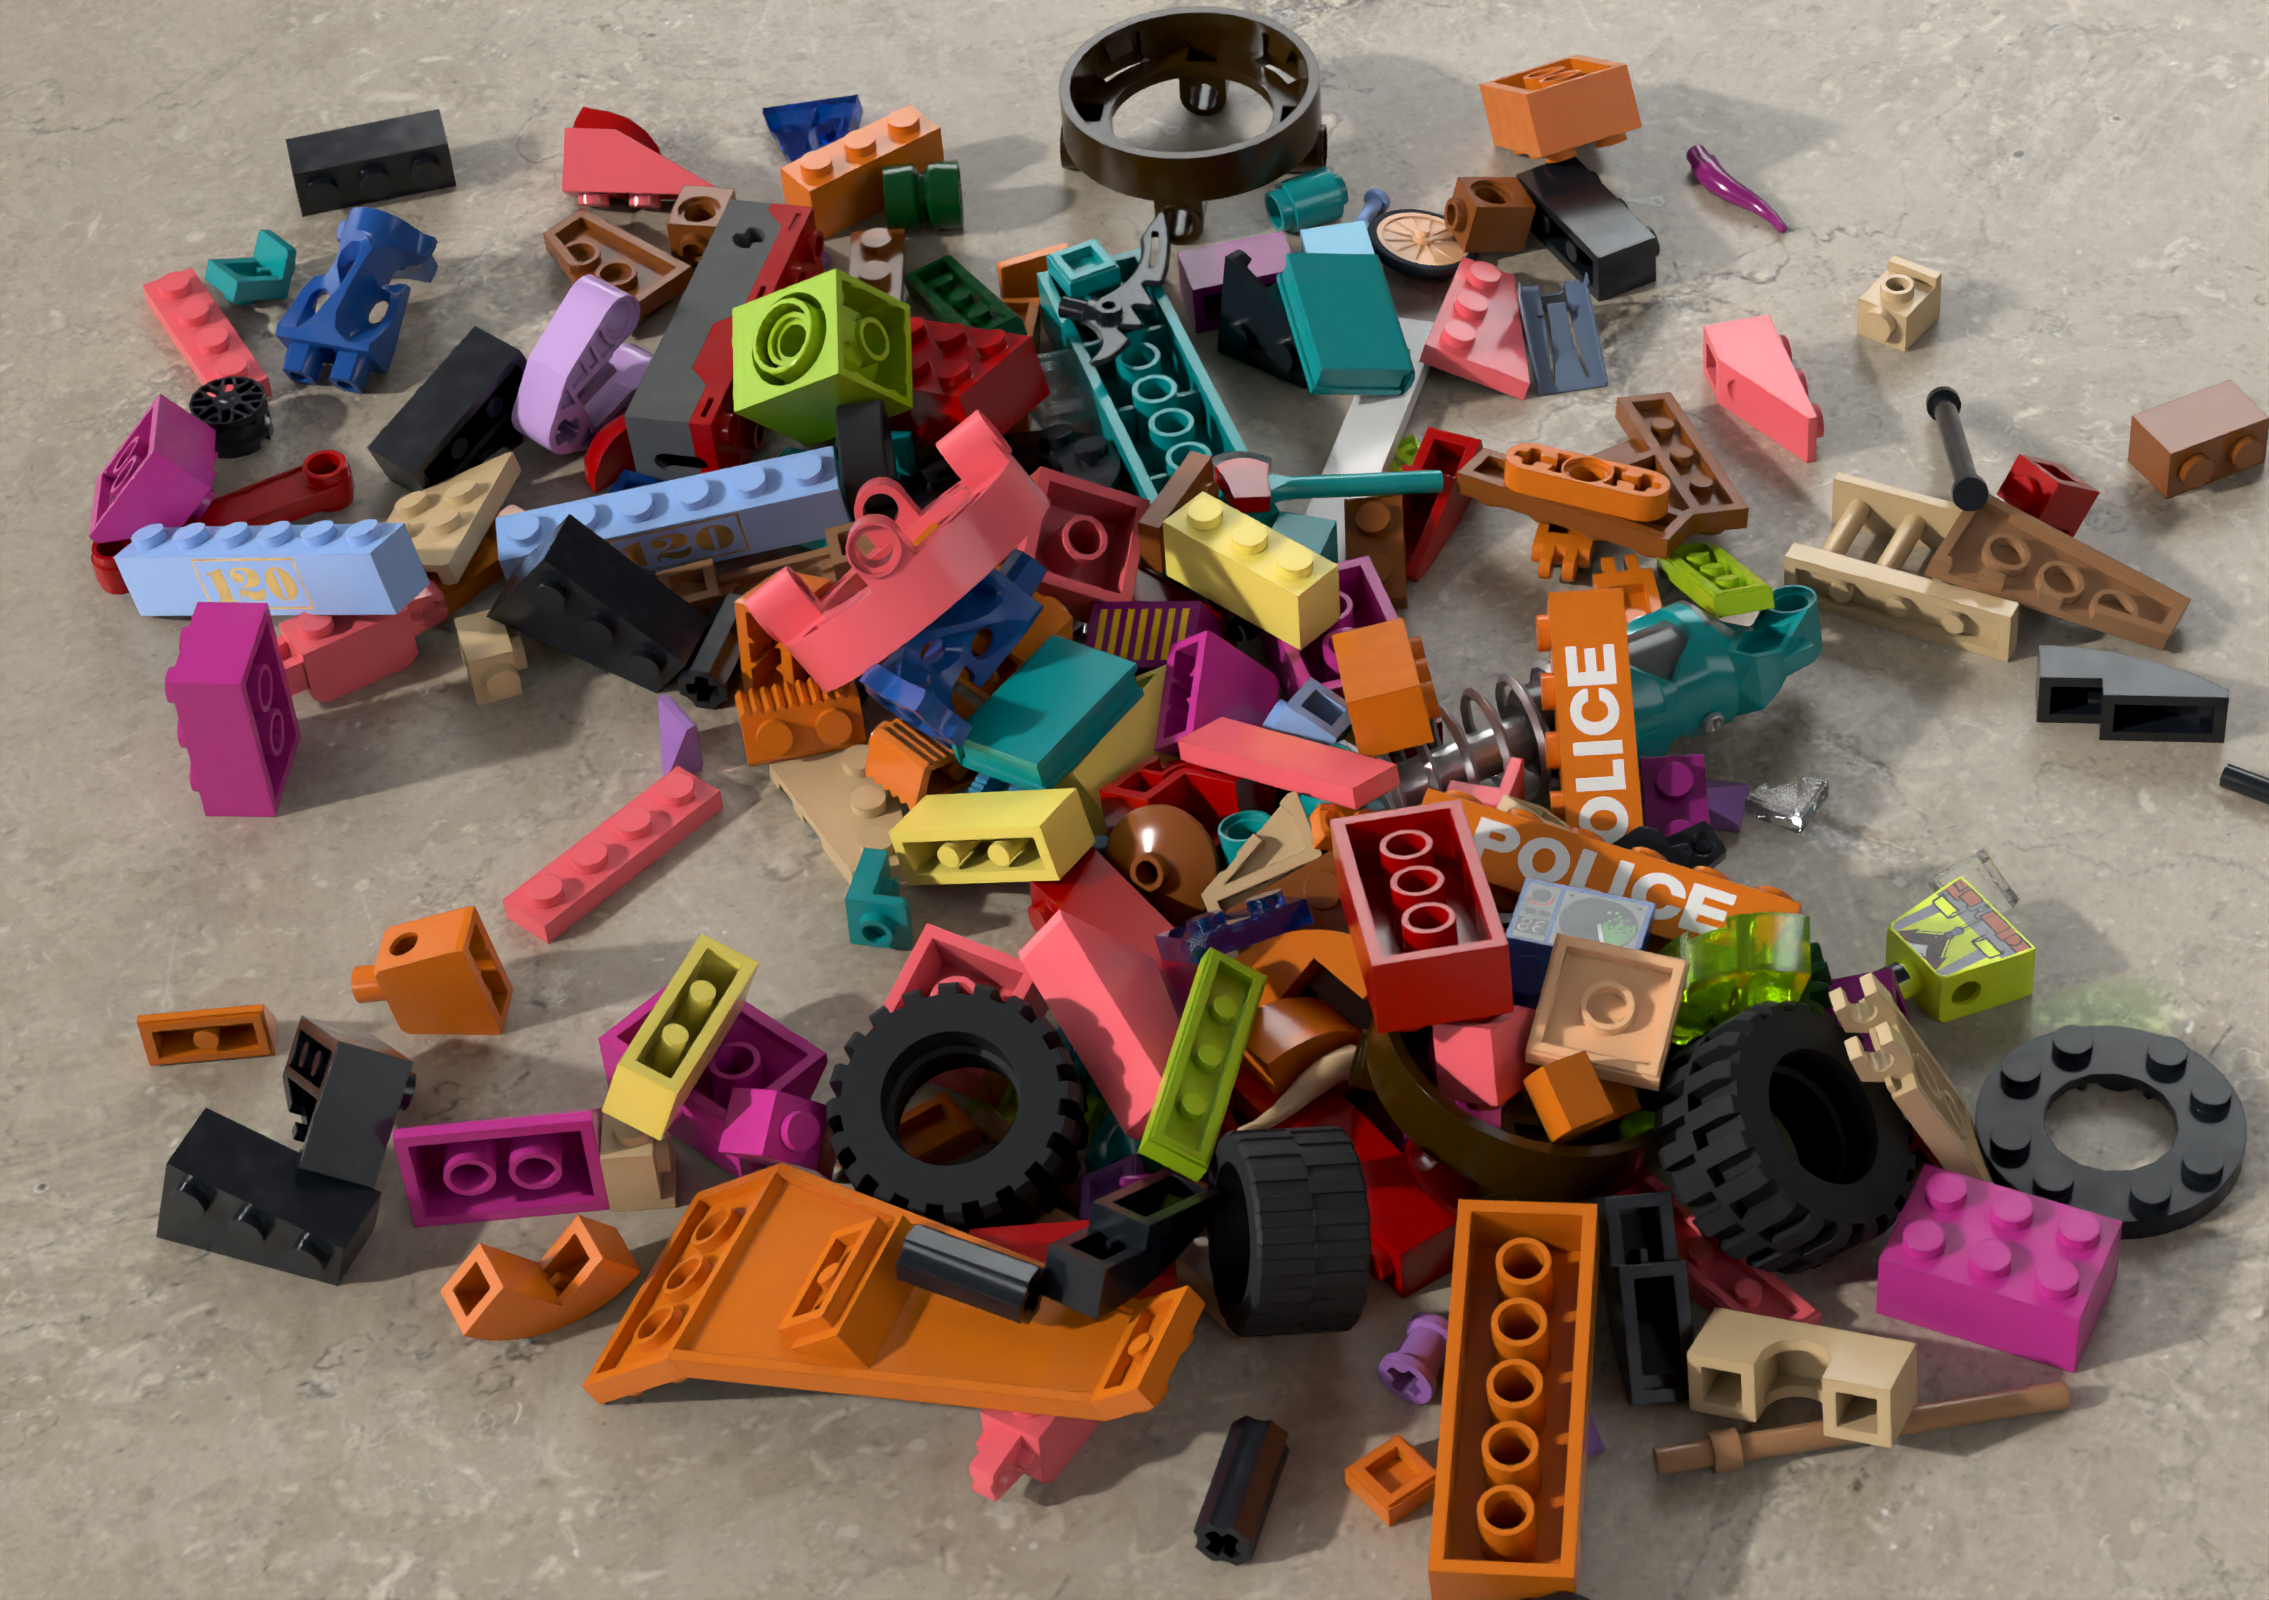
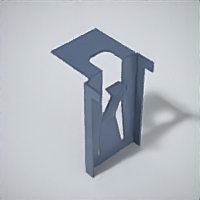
M1585 273L1583 283H1580V279L1564 281L1561 292L1540 295L1538 285L1522 287L1520 281L1517 291L1520 303L1519 312L1523 318L1538 396L1607 387L1608 378L1589 292L1588 273ZM1567 309L1570 310L1572 325L1589 373V377L1585 376L1574 347L1568 322ZM1544 312H1549L1555 382H1551Z

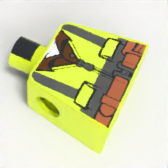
M1961 876L1945 885L1890 924L1887 929L1885 967L1876 971L1893 968L1904 999L1912 997L1934 1021L1945 1023L2032 994L2036 948Z

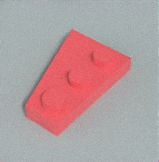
M1462 257L1426 340L1419 362L1524 401L1530 385L1514 275L1501 271L1488 262L1474 261Z

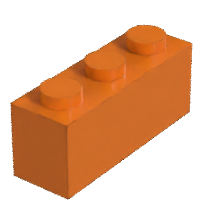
M908 105L859 130L851 131L846 136L816 151L808 152L801 158L780 168L785 205L813 207L816 229L822 231L824 239L885 210L883 165L913 163L919 173H924L929 164L934 163V161H944L941 127L912 105Z
M1403 617L1331 635L1359 754L1374 757L1434 742L1429 720L1439 718L1441 714L1421 636L1408 638Z

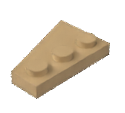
M869 743L867 745L858 744L847 749L768 764L770 779L779 791L784 790L793 801L794 811L803 823L808 822L821 839L822 848L849 884L852 882L864 847L888 850L891 876L898 877L900 883L907 881L888 834L903 818L899 797H892L890 789L884 791L882 784H875L873 777L867 778L864 769L869 752Z

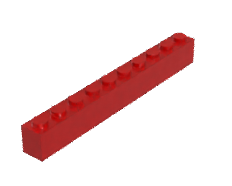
M1093 846L1061 880L1029 881L1032 905L1028 907V916L1036 932L1060 909L1153 956L1178 1019L1181 1021L1203 955ZM1240 1066L1227 1108L1241 1127L1254 1121L1273 1106L1287 1089L1277 1096ZM1336 1087L1325 1092L1285 1121L1270 1128L1338 1126L1351 1138L1355 1151L1360 1158L1367 1187L1372 1239L1370 1275L1375 1280L1381 1281L1384 1279L1404 1299L1453 1271L1457 1217L1448 1214L1425 1193L1411 1174L1405 1156Z

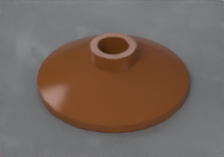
M1145 805L1126 814L1116 824L1108 839L1105 859L1173 927L1185 925L1201 916L1207 910L1201 894L1220 873L1219 858L1210 835L1192 815L1171 805ZM1147 861L1155 865L1158 872L1157 880L1151 876Z

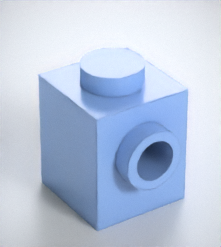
M1310 677L1288 703L1282 699L1277 702L1264 721L1262 728L1330 746L1342 741L1352 725L1345 699Z

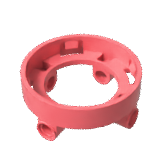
M979 409L935 444L947 463L961 478V481L949 488L922 510L908 495L902 485L891 478L877 477L862 485L857 493L854 505L856 522L849 531L846 543V557L852 569L837 581L820 599L793 569L785 566L744 600L745 605L759 625L775 641H781L824 692L835 690L862 675L871 666L884 660L935 621L1002 562L1034 529L1047 512L1051 503L1050 500L1011 454L1012 449L1005 438ZM875 494L889 495L897 503L898 513L892 519L881 514L868 515L864 507L866 500ZM933 522L940 525L918 546L912 543ZM864 533L876 546L866 556L862 555L857 546V540Z

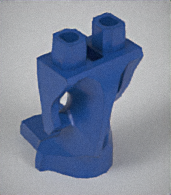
M355 207L349 211L347 220L340 221L337 229L339 249L333 265L326 275L314 276L307 283L276 326L275 336L287 348L283 371L296 383L316 384L323 363L332 364L333 368L329 381L336 388L345 392L361 394L371 372L387 374L394 356L411 291L407 284L389 285L394 277H406L431 283L436 274L438 264L432 256L438 242L436 238L424 234L397 216L369 207ZM321 295H330L316 312L317 300ZM385 301L388 304L385 315L379 322L372 324L369 322L372 309L376 304Z
M1014 549L999 571L994 568L935 621L893 652L883 665L874 664L867 669L859 680L866 687V692L897 717L938 741L944 747L950 750L952 745L961 747L973 726L956 714L951 698L952 688L963 668L969 673V680L982 688L1022 639L1044 608L1032 596L1040 585L1047 569L1025 552ZM983 628L990 629L992 633L990 645L983 655L975 656L972 654L971 646L977 632ZM932 641L925 656L921 660L920 654L923 650L924 645Z

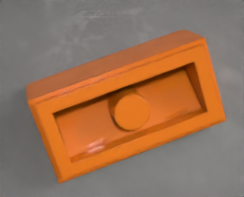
M264 1004L137 1015V1025L150 1066L275 1055L278 1024L276 1017Z

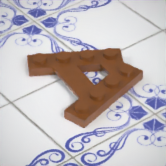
M1671 392L1618 397L1615 418L1630 440L1589 455L1653 470L1666 476L1670 481L1668 512L1659 520L1650 522L1633 521L1514 492L1504 484L1506 454L1485 447L1457 472V493L1475 498L1486 506L1503 507L1528 515L1532 520L1539 523L1556 524L1580 532L1591 540L1608 541L1633 549L1637 554L1648 558L1667 560L1691 534L1717 535L1724 530L1747 528L1749 507Z

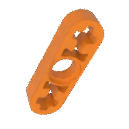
M1537 443L1517 444L1510 447L1506 452L1504 484L1514 492L1639 522L1659 520L1668 512L1670 481L1659 472Z

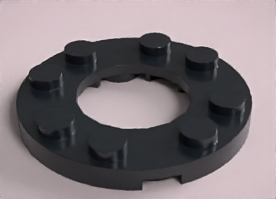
M1055 424L1043 430L1002 435L1012 449L1011 454L1028 475L1033 474L1042 466L1119 490L1120 482H1125L1117 450L1105 438L1073 431V427L1069 424ZM935 456L921 461L917 465L918 472L904 484L903 488L922 510L949 488L961 481V478L943 456Z
M2063 1026L2057 1031L2024 1043L2005 1056L1992 1069L1984 1081L1976 1104V1137L1994 1184L2123 1221L2121 1240L2159 1236L2197 1222L2223 1202L2235 1186L2241 1173L2247 1139V1125L2241 1101L2226 1077L2212 1063L2174 1037L2161 1036L2148 1031L2121 1026ZM2089 1083H2097L2103 1088L2112 1091H2128L2137 1088L2144 1091L2143 1096L2147 1100L2155 1098L2165 1106L2174 1119L2177 1135L2171 1149L2153 1163L2133 1170L2104 1171L2079 1164L2060 1152L2046 1134L2044 1118L2048 1109L2051 1108V1104L2066 1091L2074 1088L2084 1091Z

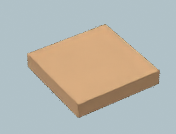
M1557 933L1525 1051V1062L1544 1066L1586 1050L1599 1079L1659 1092L1689 974L1690 961Z

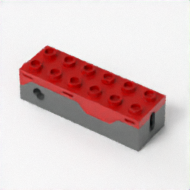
M729 200L624 415L640 487L749 464L754 451L762 448L766 427L734 413L732 308L825 273L822 262L824 236L822 231L816 229L813 207Z

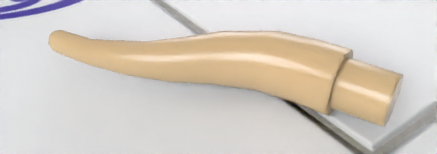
M1348 1044L1319 1057L1297 1077L1273 1106L1257 1119L1239 1127L1237 1130L1270 1129L1293 1116L1333 1087L1349 1081L1356 1046Z

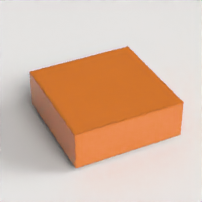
M1397 1434L1344 1469L1345 1485L1389 1527L1434 1498L1436 1468L1400 1434Z

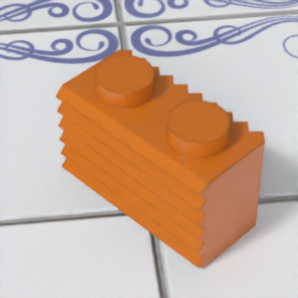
M809 677L805 683L797 679L794 685L788 681L782 687L774 683L770 689L763 685L759 691L750 688L747 693L738 690L734 696L743 746L749 767L847 749L858 744L867 745L861 703L854 680L835 690L824 692L812 677Z
M956 692L951 696L956 714L965 721L977 710L975 706ZM896 717L894 720H885L874 729L869 739V752L864 769L867 778L873 777L875 784L881 783L884 791L890 789L892 797L898 796L901 804L907 802L909 810L925 795L949 794L971 784L979 773L960 765L952 748L950 750L944 747L938 741Z

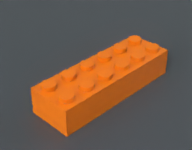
M1458 1199L1428 1565L1432 1600H1519L1523 1598H1538L1558 1591L1579 1595L1600 1261L1598 1204Z

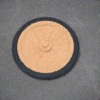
M1417 209L1393 210L1377 216L1367 228L1374 253L1379 256L1380 262L1395 271L1409 276L1437 280L1454 278L1462 257L1474 261L1478 260L1479 253L1463 252L1451 231L1447 229L1444 216L1434 212Z

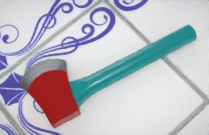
M1233 451L1212 457L1214 482L1218 484L1229 506L1242 513L1270 512L1271 504L1294 499L1442 493L1443 474L1441 470L1282 476L1269 473L1272 458L1262 454Z

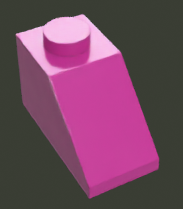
M732 1087L718 1152L767 1166H773L782 1162L829 1181H832L837 1158L830 1141L834 1133L827 1123L826 1104L778 1090Z

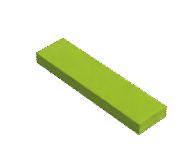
M1710 539L1681 544L1667 560L1656 558L1658 572L1715 619L1775 608L1772 587Z
M1212 947L1201 958L1141 1140L1139 1153L1196 1182L1206 1173L1268 976Z

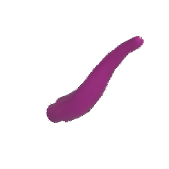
M1694 145L1687 151L1686 159L1692 167L1693 175L1709 193L1727 203L1757 214L1771 223L1779 233L1786 232V224L1762 198L1730 176L1720 165L1717 158L1709 154L1703 145Z

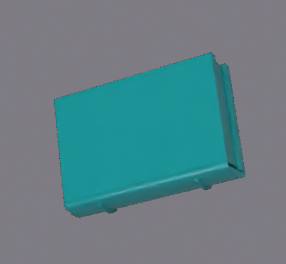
M1287 253L1283 273H1278L1276 280L1310 394H1405L1415 380V370L1410 357V349L1407 347L1389 290V281L1386 280L1379 256L1377 254Z
M1051 635L969 716L966 722L973 727L961 747L952 745L953 753L963 767L1022 789H1053L1144 696L1143 688L1137 686L1134 674L1138 670L1137 664L1066 638Z

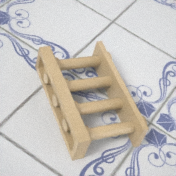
M1841 472L1836 473L1833 478L1832 523L1836 525L1821 549L1796 542L1792 543L1784 559V586L1802 585L1813 589L1817 594L1819 611L2000 661L2009 662L2017 646L2020 603L1959 587L1935 578L1930 579L1900 571L1915 546L1937 551L1963 511L1962 509L1958 508L1951 501ZM1859 531L1891 539L1877 564L1845 556Z

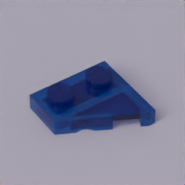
M857 94L763 108L762 114L769 132L789 164L808 152L816 151L846 136L851 131L859 130L863 109Z
M1276 889L1246 899L1247 908L1227 914H1224L1223 910H1214L1192 917L1185 921V926L1154 935L1161 959L1195 965L1200 963L1201 958L1210 947L1226 954L1312 924L1314 922L1307 899L1291 896L1284 897L1282 889Z

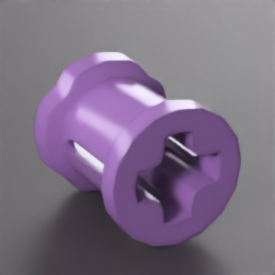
M1418 1312L1413 1314L1405 1326L1407 1337L1398 1350L1386 1354L1377 1367L1378 1376L1389 1392L1411 1404L1429 1402L1437 1390L1436 1377L1445 1366L1448 1321L1439 1315Z

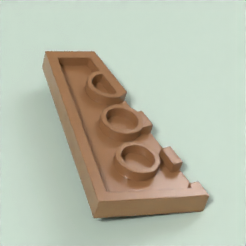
M1990 494L1987 502L1980 509L1975 511L1963 510L1931 558L1924 574L1966 589L2020 603V606L2160 651L2165 647L2191 601L2185 595Z

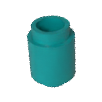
M1323 166L1277 182L1273 190L1265 193V207L1270 222L1277 231L1284 232L1289 230L1291 233H1297L1301 229L1312 228L1342 217L1344 205L1348 203L1349 197L1343 178L1337 173L1333 174L1329 168Z

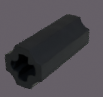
M728 593L724 600L715 603L708 617L711 620L678 677L680 694L689 698L698 708L716 710L719 703L728 701L742 672L734 602L742 595Z
M915 1224L904 1238L903 1247L896 1262L897 1280L1011 1321L1029 1325L1040 1309L1043 1297L1040 1292L1045 1268L939 1230Z
M1247 1415L1231 1424L1193 1530L1197 1536L1195 1548L1212 1561H1225L1238 1566L1253 1558L1290 1451L1286 1444L1289 1434L1272 1420H1258Z

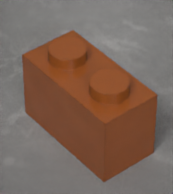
M2227 380L2132 415L2128 461L2168 499L2265 463L2269 416L2234 382Z

